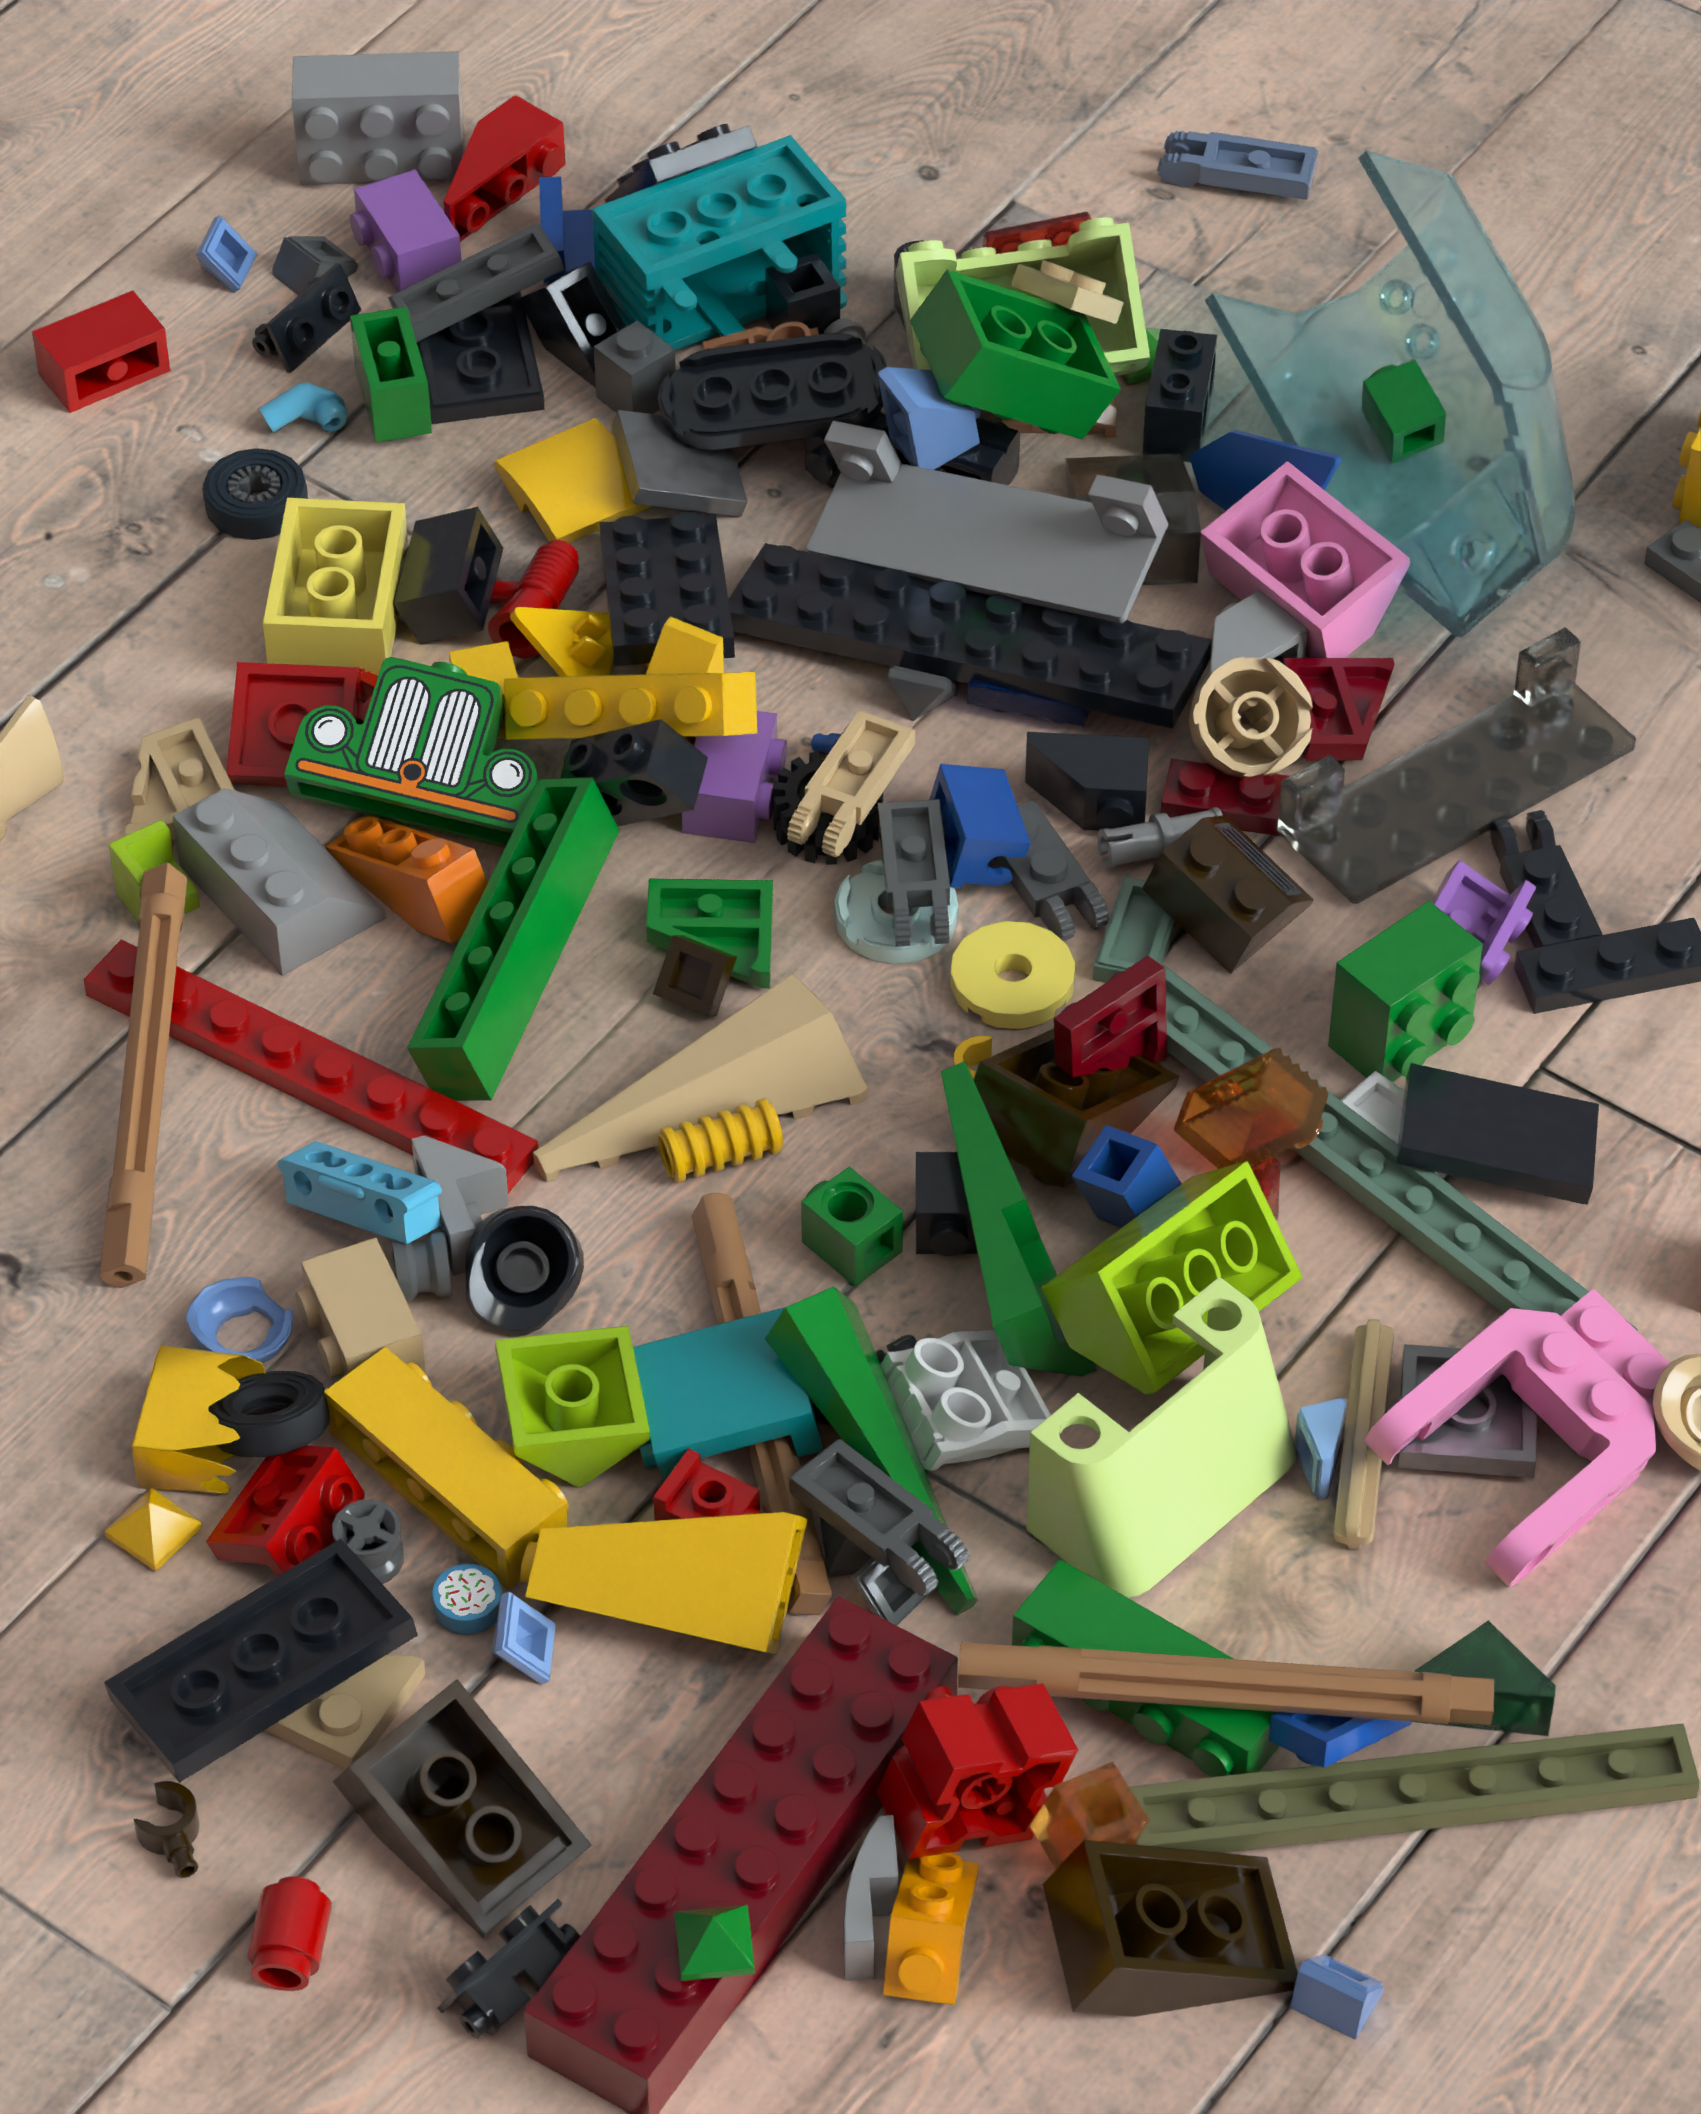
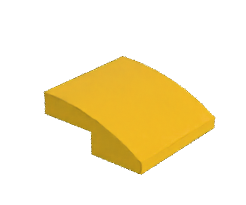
M596 418L497 459L494 463L496 471L521 513L530 510L548 542L563 540L570 543L600 530L599 522L615 521L653 507L632 502L615 436Z

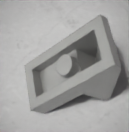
M427 1136L413 1138L412 1148L415 1174L436 1181L442 1189V1193L438 1195L441 1226L435 1230L436 1232L444 1231L448 1262L453 1276L465 1273L466 1253L473 1234L479 1224L483 1222L481 1214L503 1209L509 1203L506 1169L497 1161Z

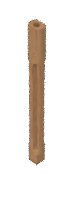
M168 862L143 872L138 918L139 937L114 1167L109 1184L100 1267L101 1279L105 1283L118 1288L145 1280L147 1273L156 1186L154 1176L179 935L183 925L187 877Z
M723 1193L703 1195L691 1217L717 1324L760 1314L761 1309L733 1200L730 1196ZM791 1435L748 1446L757 1487L760 1491L764 1513L785 1512L808 1519L789 1599L788 1611L789 1613L820 1615L831 1598L832 1591L812 1511L790 1494L788 1478L800 1469Z
M970 1642L960 1643L958 1688L991 1690L999 1686H1011L1014 1688L1043 1683L1049 1695L1053 1697L1438 1724L1452 1722L1491 1725L1494 1710V1679L1458 1677L1442 1673L1040 1645L1039 1647Z

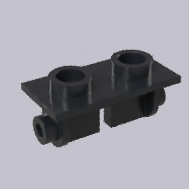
M336 263L321 277H315L311 280L304 292L267 324H261L256 328L252 345L257 353L264 357L270 354L280 356L286 371L291 373L350 321L351 315H357L362 311L341 263Z
M557 1899L540 1915L531 1905L524 1909L498 1933L506 1943L504 1947L488 1961L479 1951L475 1952L446 1979L454 1990L437 2007L438 2010L443 2013L456 2001L465 2011L459 2016V2020L471 2036L478 2039L485 2032L489 2035H494L507 2020L531 2000L530 1996L514 1978L521 1972L538 1992L579 1939L580 1934L571 1925L565 1923L559 1928L550 1918L563 1903Z

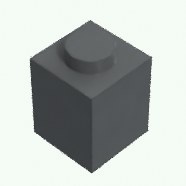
M638 320L594 346L596 398L616 413L618 410L647 414L658 412L660 410L658 402L660 384L668 372L671 377L676 371L675 349Z

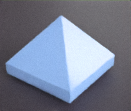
M506 1592L501 1595L491 1654L541 1685L545 1684L550 1680L556 1624L511 1592Z

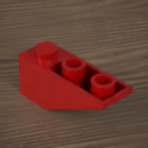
M514 95L477 122L443 201L444 213L460 235V242L473 232L480 230L485 223L510 205L517 203L525 194L538 186L539 177H552L566 165L564 123L519 96Z

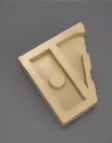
M200 717L142 737L138 756L140 772L134 778L131 794L134 808L131 823H126L125 836L162 820L170 829L171 840L176 839L173 815L224 788L235 791Z
M387 1654L264 1731L342 1769H346L377 1744L426 1675L424 1659L416 1655Z

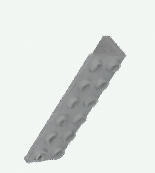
M833 421L824 441L841 473L807 544V549L810 553L841 557L851 562L886 570H901L908 576L934 583L952 581L961 584L965 590L992 596L1001 594L1019 599L1024 603L1123 623L1128 618L1168 527V522L1151 485L1097 474L1088 493L1091 502L902 464L885 431Z

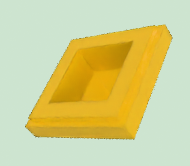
M151 1488L105 1530V1536L156 1572L202 1529V1523Z

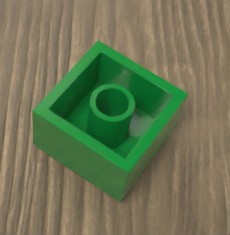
M1428 900L1336 962L1328 1046L1364 1077L1367 1078L1374 1071H1377L1391 1082H1394L1401 1076L1407 1077L1410 1063L1423 1065L1427 1058L1447 1044L1455 1045L1459 1043L1470 1032L1475 1021L1474 1008L1477 986L1480 981L1479 970L1483 944Z

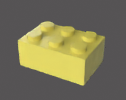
M287 498L263 619L267 663L340 667L359 666L361 669L364 668L366 672L379 675L383 661L392 656L398 622L394 600L404 566L405 550L409 547L405 503Z

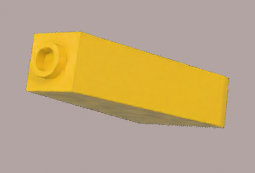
M777 1512L545 1528L540 1530L538 1542L530 1541L526 1547L521 1565L520 1579L522 1582L528 1583L525 1594L527 1598L777 1654L808 1519L790 1513Z

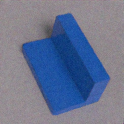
M539 177L541 227L559 254L564 266V270L544 279L543 284L589 261L595 269L592 209L563 211L561 177Z

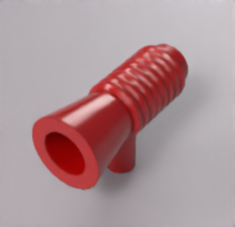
M552 540L548 544L540 546L520 581H495L490 604L505 605L489 621L488 633L493 643L508 641L512 656L528 659L539 654L511 621L510 614L516 607L559 608L579 572L578 552L570 543L563 540Z

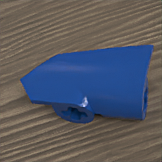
M1238 430L1228 432L1189 455L1199 491L1225 511L1287 461L1323 490L1326 489L1334 472L1341 463V457L1336 454L1300 447Z

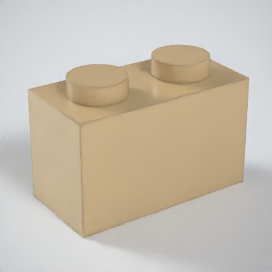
M376 1237L301 1261L304 1289L295 1292L296 1301L306 1328L310 1329L317 1326L321 1333L322 1339L317 1341L324 1368L330 1378L340 1375L342 1379L385 1346L405 1364L413 1362L426 1374L422 1333Z

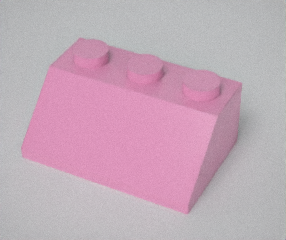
M1288 461L1200 532L1209 575L1241 601L1259 590L1262 591L1308 629L1306 654L1311 658H1346L1372 637L1410 566V558Z

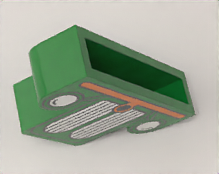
M395 657L386 658L381 665L363 724H357L356 719L349 711L339 706L324 705L313 709L304 716L298 728L284 773L290 796L501 848L506 847L538 782V774L534 762L525 753L516 749H500L493 752L505 712L501 688L498 683L469 676L462 668L450 663L434 662L431 666Z

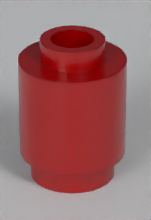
M289 1876L281 1878L278 1883L270 1884L262 1889L248 1950V1959L253 1964L251 1975L258 1983L276 1990L298 1991L306 1988L309 1984L310 1976L318 1972L332 1902L327 1895L321 1892L319 1885L302 1877Z

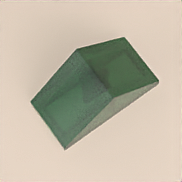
M1489 1620L1414 1671L1451 1674V1676L1494 1679V1710L1491 1725L1452 1722L1448 1724H1425L1539 1736L1549 1735L1556 1685Z

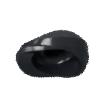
M513 1206L490 1214L479 1224L470 1240L466 1253V1299L472 1313L486 1326L509 1335H527L541 1329L564 1308L580 1284L584 1269V1253L580 1241L573 1230L558 1215L545 1208Z

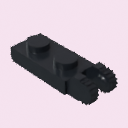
M1538 810L1527 813L1526 832L1530 843H1532L1533 850L1519 853L1517 836L1508 818L1503 817L1490 821V838L1501 864L1500 875L1509 894L1511 895L1525 880L1536 886L1526 906L1528 910L1533 912V915L1525 927L1534 948L1602 935V931L1561 845H1556L1553 827L1547 819L1545 812Z

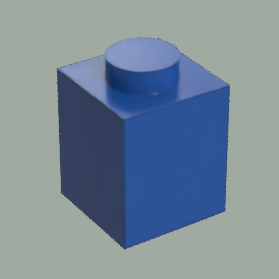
M1105 1125L1072 1175L1073 1180L1097 1218L1119 1227H1124L1182 1184L1157 1143Z

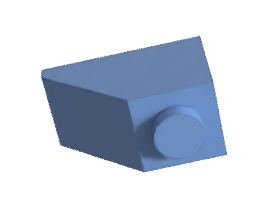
M886 367L877 372L890 438L911 466L935 470L980 443L976 419L981 416L980 409L969 405L957 406L946 400L938 390V384L932 370Z

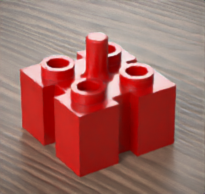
M1043 1683L1014 1688L1011 1686H999L983 1694L976 1704H974L969 1694L953 1696L948 1687L939 1686L930 1690L925 1696L924 1701H919L902 1736L905 1745L892 1756L876 1789V1794L886 1814L893 1815L894 1830L909 1859L958 1852L964 1840L979 1838L983 1847L1032 1840L1051 1805L1044 1789L1061 1785L1078 1752V1748Z

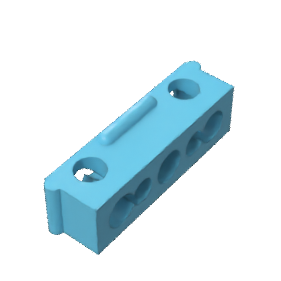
M314 1141L291 1153L277 1163L279 1170L283 1172L286 1202L404 1244H408L441 1226L438 1195L442 1193V1189L434 1180L318 1141Z

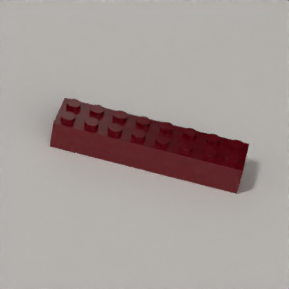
M838 1596L524 2010L528 2057L629 2114H659L882 1808V1804L876 1794V1789L892 1756L905 1745L902 1736L919 1701H924L927 1693L939 1686L948 1687L953 1696H957L958 1657ZM748 1905L755 1974L681 1981L674 1912Z

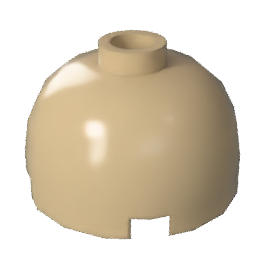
M1254 657L1233 658L1209 673L1192 698L1188 717L1192 743L1207 764L1225 775L1242 778L1243 776L1252 777L1265 773L1263 776H1272L1298 760L1310 742L1313 728L1309 730L1311 723L1309 710L1313 707L1310 694L1299 676L1280 661L1266 657L1263 659Z

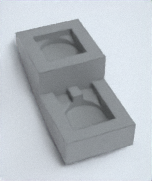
M893 1815L878 1816L859 1850L851 1873L844 1913L845 1981L874 1979L872 1917L891 1916L898 1893V1868Z

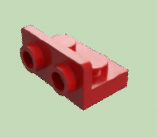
M306 1445L288 1453L267 1456L205 1542L220 1561L269 1565L275 1576L278 1577L332 1544V1524L337 1513L346 1505L363 1500L365 1492L336 1447Z

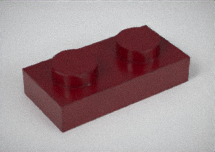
M1171 758L1161 800L1160 813H1166L1169 817H1176L1207 811L1210 808L1217 807L1221 810L1222 816L1226 815L1242 831L1281 836L1290 796L1292 776L1281 774L1263 776L1265 774L1263 773L1252 777L1243 776L1239 778L1225 775L1206 763Z

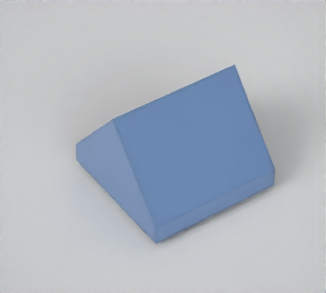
M1322 1954L1302 1961L1298 1970L1290 2008L1356 2040L1379 2001L1385 1986L1381 1985V1981Z

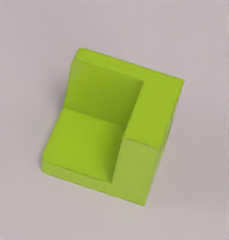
M162 820L108 843L116 894L137 922L144 871L168 862L186 876L174 860L170 829ZM188 877L184 914L200 907L198 890Z

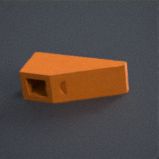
M374 816L363 817L351 822L345 827L342 836L325 846L326 850L353 878L417 932L451 944L462 937L488 884L474 848Z

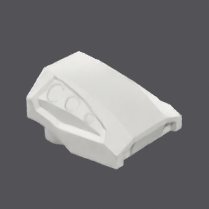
M995 1330L952 1332L939 1339L924 1338L919 1340L914 1348L887 1352L881 1363L922 1466L930 1471L937 1470L943 1464L983 1459L1019 1448H1030V1432L1051 1416L1026 1369L1008 1364Z

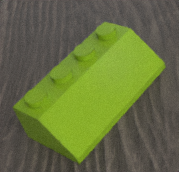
M1244 1161L1190 1177L1042 1286L1041 1289L1071 1349L1148 1395L1159 1391L1205 1355V1348L1176 1327L1172 1320L1173 1314L1218 1277L1250 1299L1260 1312L1301 1280L1303 1276L1248 1161ZM1206 1311L1202 1316V1320L1206 1325L1208 1311Z

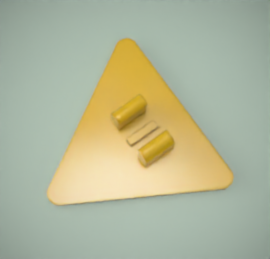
M516 607L511 612V621L559 676L610 675L613 648L609 613Z

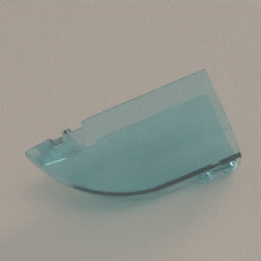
M1365 151L1358 159L1408 243L1406 247L1357 291L1300 313L1289 312L1215 293L1208 296L1205 302L1282 440L1285 443L1336 454L1341 457V463L1334 472L1325 491L1410 558V566L1400 583L1407 589L1405 593L1455 637L1462 638L1553 562L1566 547L1572 533L1575 517L1574 484L1551 354L1537 318L1453 175ZM1416 359L1446 411L1444 443L1391 464L1361 411L1363 380L1368 379L1375 371L1384 366H1399Z

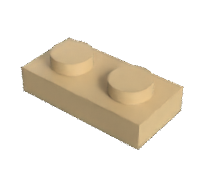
M1043 260L1040 270L1018 264L1011 282L1013 287L1068 309L1117 324L1124 304L1123 301L1103 294L1105 282L1076 273L1074 270Z

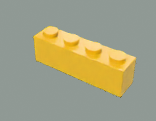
M755 672L504 678L506 740L584 738L660 719L681 736H727L757 733Z
M386 1346L324 1391L330 1416L329 1432L473 1560L492 1571L507 1590L521 1581V1565L526 1547L530 1541L538 1542L540 1530L568 1527V1502L561 1490L548 1479L540 1481L522 1465L520 1458L514 1455L513 1448L507 1442L501 1439L494 1441L477 1426L474 1417L462 1403L456 1400L449 1402L432 1387L429 1378L418 1365L413 1362L405 1364Z

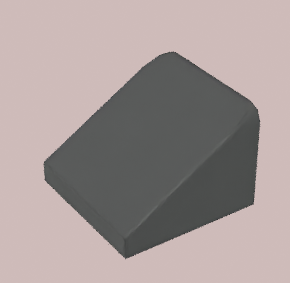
M289 236L283 239L272 273L282 283L300 295L308 288L311 280L315 277H321L336 263H341L347 277L356 272L359 264L324 236Z

